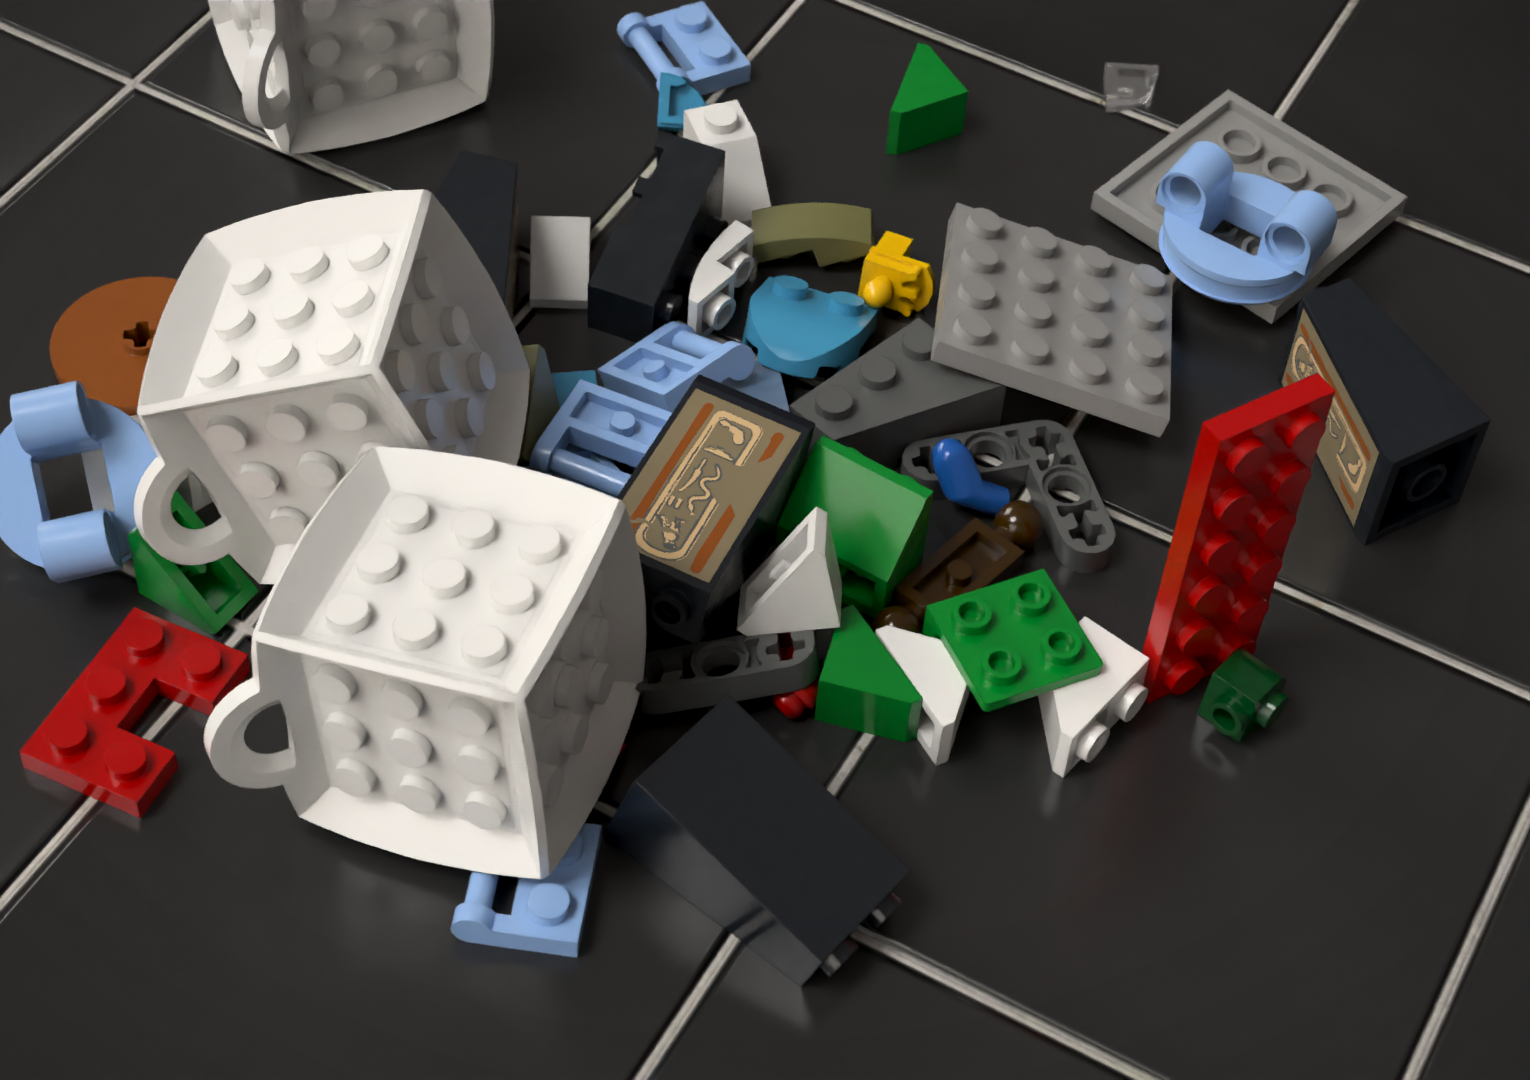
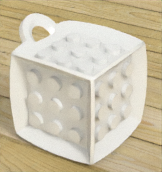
M208 0L224 55L242 93L243 110L247 120L252 125L263 128L281 152L287 155L336 149L398 135L458 114L485 102L489 97L495 35L493 0Z
M424 189L381 191L311 201L251 217L204 235L186 263L160 318L144 370L137 407L138 417L157 458L146 469L138 484L134 499V518L143 539L160 556L182 565H200L215 561L229 554L259 584H275L292 550L317 511L343 477L374 446L438 451L494 460L517 466L528 407L530 368L517 332L491 277L460 228L431 192ZM192 473L207 490L221 515V518L216 522L201 529H188L179 525L171 511V501L175 490Z
M372 447L343 477L312 518L292 550L268 596L252 634L251 658L253 678L229 692L212 711L205 726L204 746L214 769L224 780L240 787L258 789L283 785L300 818L345 837L393 853L440 865L488 874L543 879L550 876L575 840L608 780L638 702L640 693L635 687L643 681L646 655L645 590L637 543L625 504L618 498L581 484L504 462L430 450ZM281 703L287 721L289 748L271 754H261L252 751L244 741V732L247 725L264 709Z

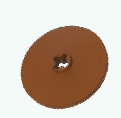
M165 277L123 279L96 288L75 301L59 318L50 339L51 363L59 383L78 380L85 385L87 398L110 404L128 416L138 415L137 407L148 355L160 318L178 280ZM147 342L146 347H140V343Z

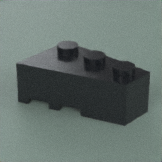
M660 131L654 144V149L657 151V166L651 178L647 179L639 176L632 190L633 196L641 198L628 225L617 222L588 283V327L638 343L666 323L678 320L683 297L691 287L700 261L712 243L728 227V221L722 219L726 151L664 131Z

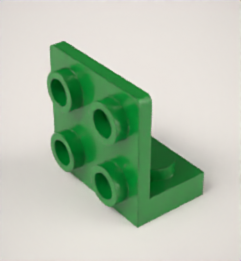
M1045 569L926 606L922 635L942 641L983 711L989 712L1098 676L1101 673L1103 661Z

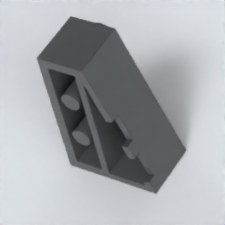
M918 317L790 404L789 412L816 423L805 464L815 442L824 435L846 447L854 448L865 457L892 469L897 467L898 459L902 458L905 448L913 442L927 438L999 427L1007 386L931 361L934 329Z

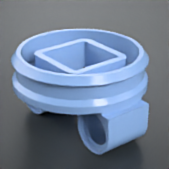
M1199 141L1191 145L1160 180L1155 201L1156 204L1165 207L1163 222L1159 232V248L1169 269L1193 291L1216 301L1236 305H1257L1272 302L1300 288L1310 276L1313 264L1331 244L1338 219L1332 203L1318 192L1302 190L1295 193L1288 187L1269 178L1250 173L1234 172L1232 160L1227 152L1217 144L1209 141ZM1222 220H1225L1260 237L1261 241L1257 255L1253 256L1210 234Z
M78 380L12 394L10 396L12 422L0 435L1 539L23 559L45 568L48 577L57 583L124 569L122 563L132 558L127 534L136 527L134 518L135 493L146 469L157 458L143 427L120 409L105 402L87 398L85 385ZM102 449L115 510L112 512L102 508L51 520L39 466L40 462Z

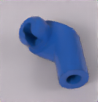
M946 438L939 441L933 447L931 453L933 469L942 492L948 500L994 517L997 511L1009 502V490L1006 487L982 480L971 452L960 441Z

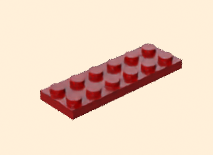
M1319 373L1203 422L1142 654L1150 658L1143 686L1148 689L1145 699L1148 703L1170 693L1179 695L1189 691L1201 678L1212 674L1240 648L1245 649L1252 655L1254 654L1264 616L1269 609V600L1273 587L1283 565L1282 559L1291 531L1297 521L1296 515L1305 486L1311 477V467L1320 439L1325 433L1326 420L1336 392Z

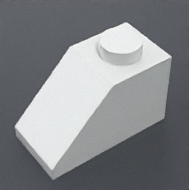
M738 100L684 110L683 138L726 151L722 219L728 221V226L735 220H738L751 228L752 210L771 207L757 136Z

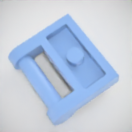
M703 1L644 17L638 12L630 13L624 16L617 25V34L623 43L637 51L657 79L656 86L658 91L660 87V72H667L682 77L701 96L750 81L751 63ZM662 41L681 68L673 66L657 42Z
M671 321L597 369L606 389L673 413L699 374L719 383L727 378L743 380L752 373L755 367V354L745 344L736 341H729L723 344L697 335L694 329L687 324Z
M580 379L534 446L529 468L540 469V472L549 475L555 473L618 496L630 478V474L565 450L570 443L636 468L672 412Z
M584 823L575 840L550 876L543 879L519 877L511 915L495 913L492 910L499 875L471 871L465 901L459 904L454 912L451 925L452 934L456 938L469 943L578 958L601 844L602 825Z

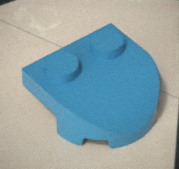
M780 275L775 278L769 277L751 296L742 338V344L753 348L754 345L758 349L757 361L760 364L785 374L803 378H814L819 367H831L839 372L859 358L861 347L876 329L880 308H871L869 305L864 304L863 298L853 293L836 291L828 294L808 288V283L797 277Z

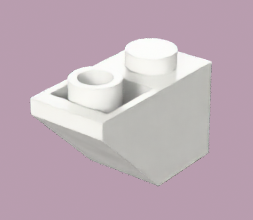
M1086 616L1079 622V625L1103 661L1101 673L1098 676L1038 695L1052 771L1062 778L1081 759L1087 763L1092 761L1105 745L1110 734V728L1119 719L1125 722L1130 721L1139 711L1148 694V689L1143 686L1150 658Z

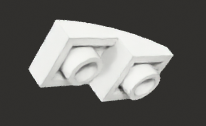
M738 220L729 225L709 247L700 261L691 283L688 298L687 325L692 327L697 335L703 337L709 335L713 330L722 329L730 321L736 307L734 287L742 286L754 268V258L752 257L754 230Z

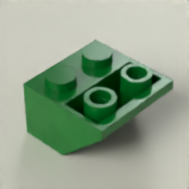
M822 435L815 442L777 524L776 545H780L816 506L826 511L842 580L841 601L849 606L853 604L857 610L874 618L882 609L895 606L892 604L894 587L923 562L933 491L919 484L913 478L901 475L865 457L858 450L846 447Z

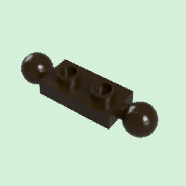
M1015 500L1008 502L997 511L993 522L994 530L978 518H974L894 587L892 604L895 606L882 609L874 617L871 624L873 632L875 633L876 629L888 625L922 635L927 605L1010 579L1022 568L1025 554L1023 550L1035 545L1042 536L1044 523L1039 510L1033 504L1026 501Z

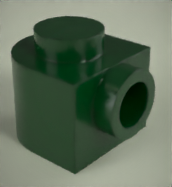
M1240 648L1213 672L1197 713L1211 722L1218 731L1240 743L1258 724L1268 729L1281 715L1289 701V697L1283 693L1287 680L1248 651Z

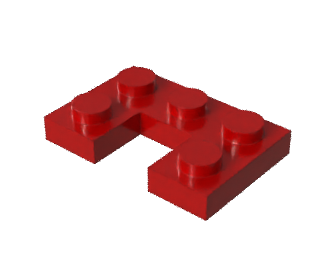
M134 607L19 751L23 767L141 819L178 769V763L174 751L129 732L157 694L210 716L218 703L229 692L239 686L251 671L249 656L237 649Z

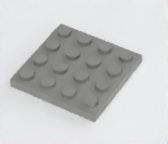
M1228 89L1097 189L1093 194L1091 209L1161 253L1159 248V232L1163 222L1165 207L1155 203L1160 180L1190 146L1199 141H1209L1224 149L1232 160L1234 172L1250 173L1269 178L1288 187L1295 193L1302 190H1311L1322 194L1332 203L1336 210L1337 225L1331 244L1313 264L1312 271L1306 282L1293 293L1275 301L1257 305H1242L1270 324H1273L1298 303L1303 296L1312 291L1403 213L1408 197ZM1222 220L1210 234L1253 256L1257 255L1261 238L1225 220Z
M956 203L948 220L930 360L1161 437L1170 421L1173 277L1163 274L1153 266L1147 264L1137 265L1108 255L1098 247L1082 246L1056 237L1043 228L1027 227L1006 220L988 209L972 208Z

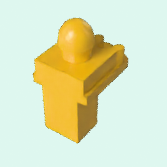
M886 231L878 244L870 248L863 262L858 296L863 298L865 303L871 308H881L884 306L899 311L904 316H910L913 310L919 312L930 302L936 290L935 275L930 264L910 258L913 239Z

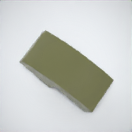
M812 202L785 204L752 210L751 229L754 230L753 254L757 263L777 258L786 259L798 253L813 250L819 267L837 262L854 261L862 256H866L870 248L875 246L874 215L872 210L868 208L838 203Z

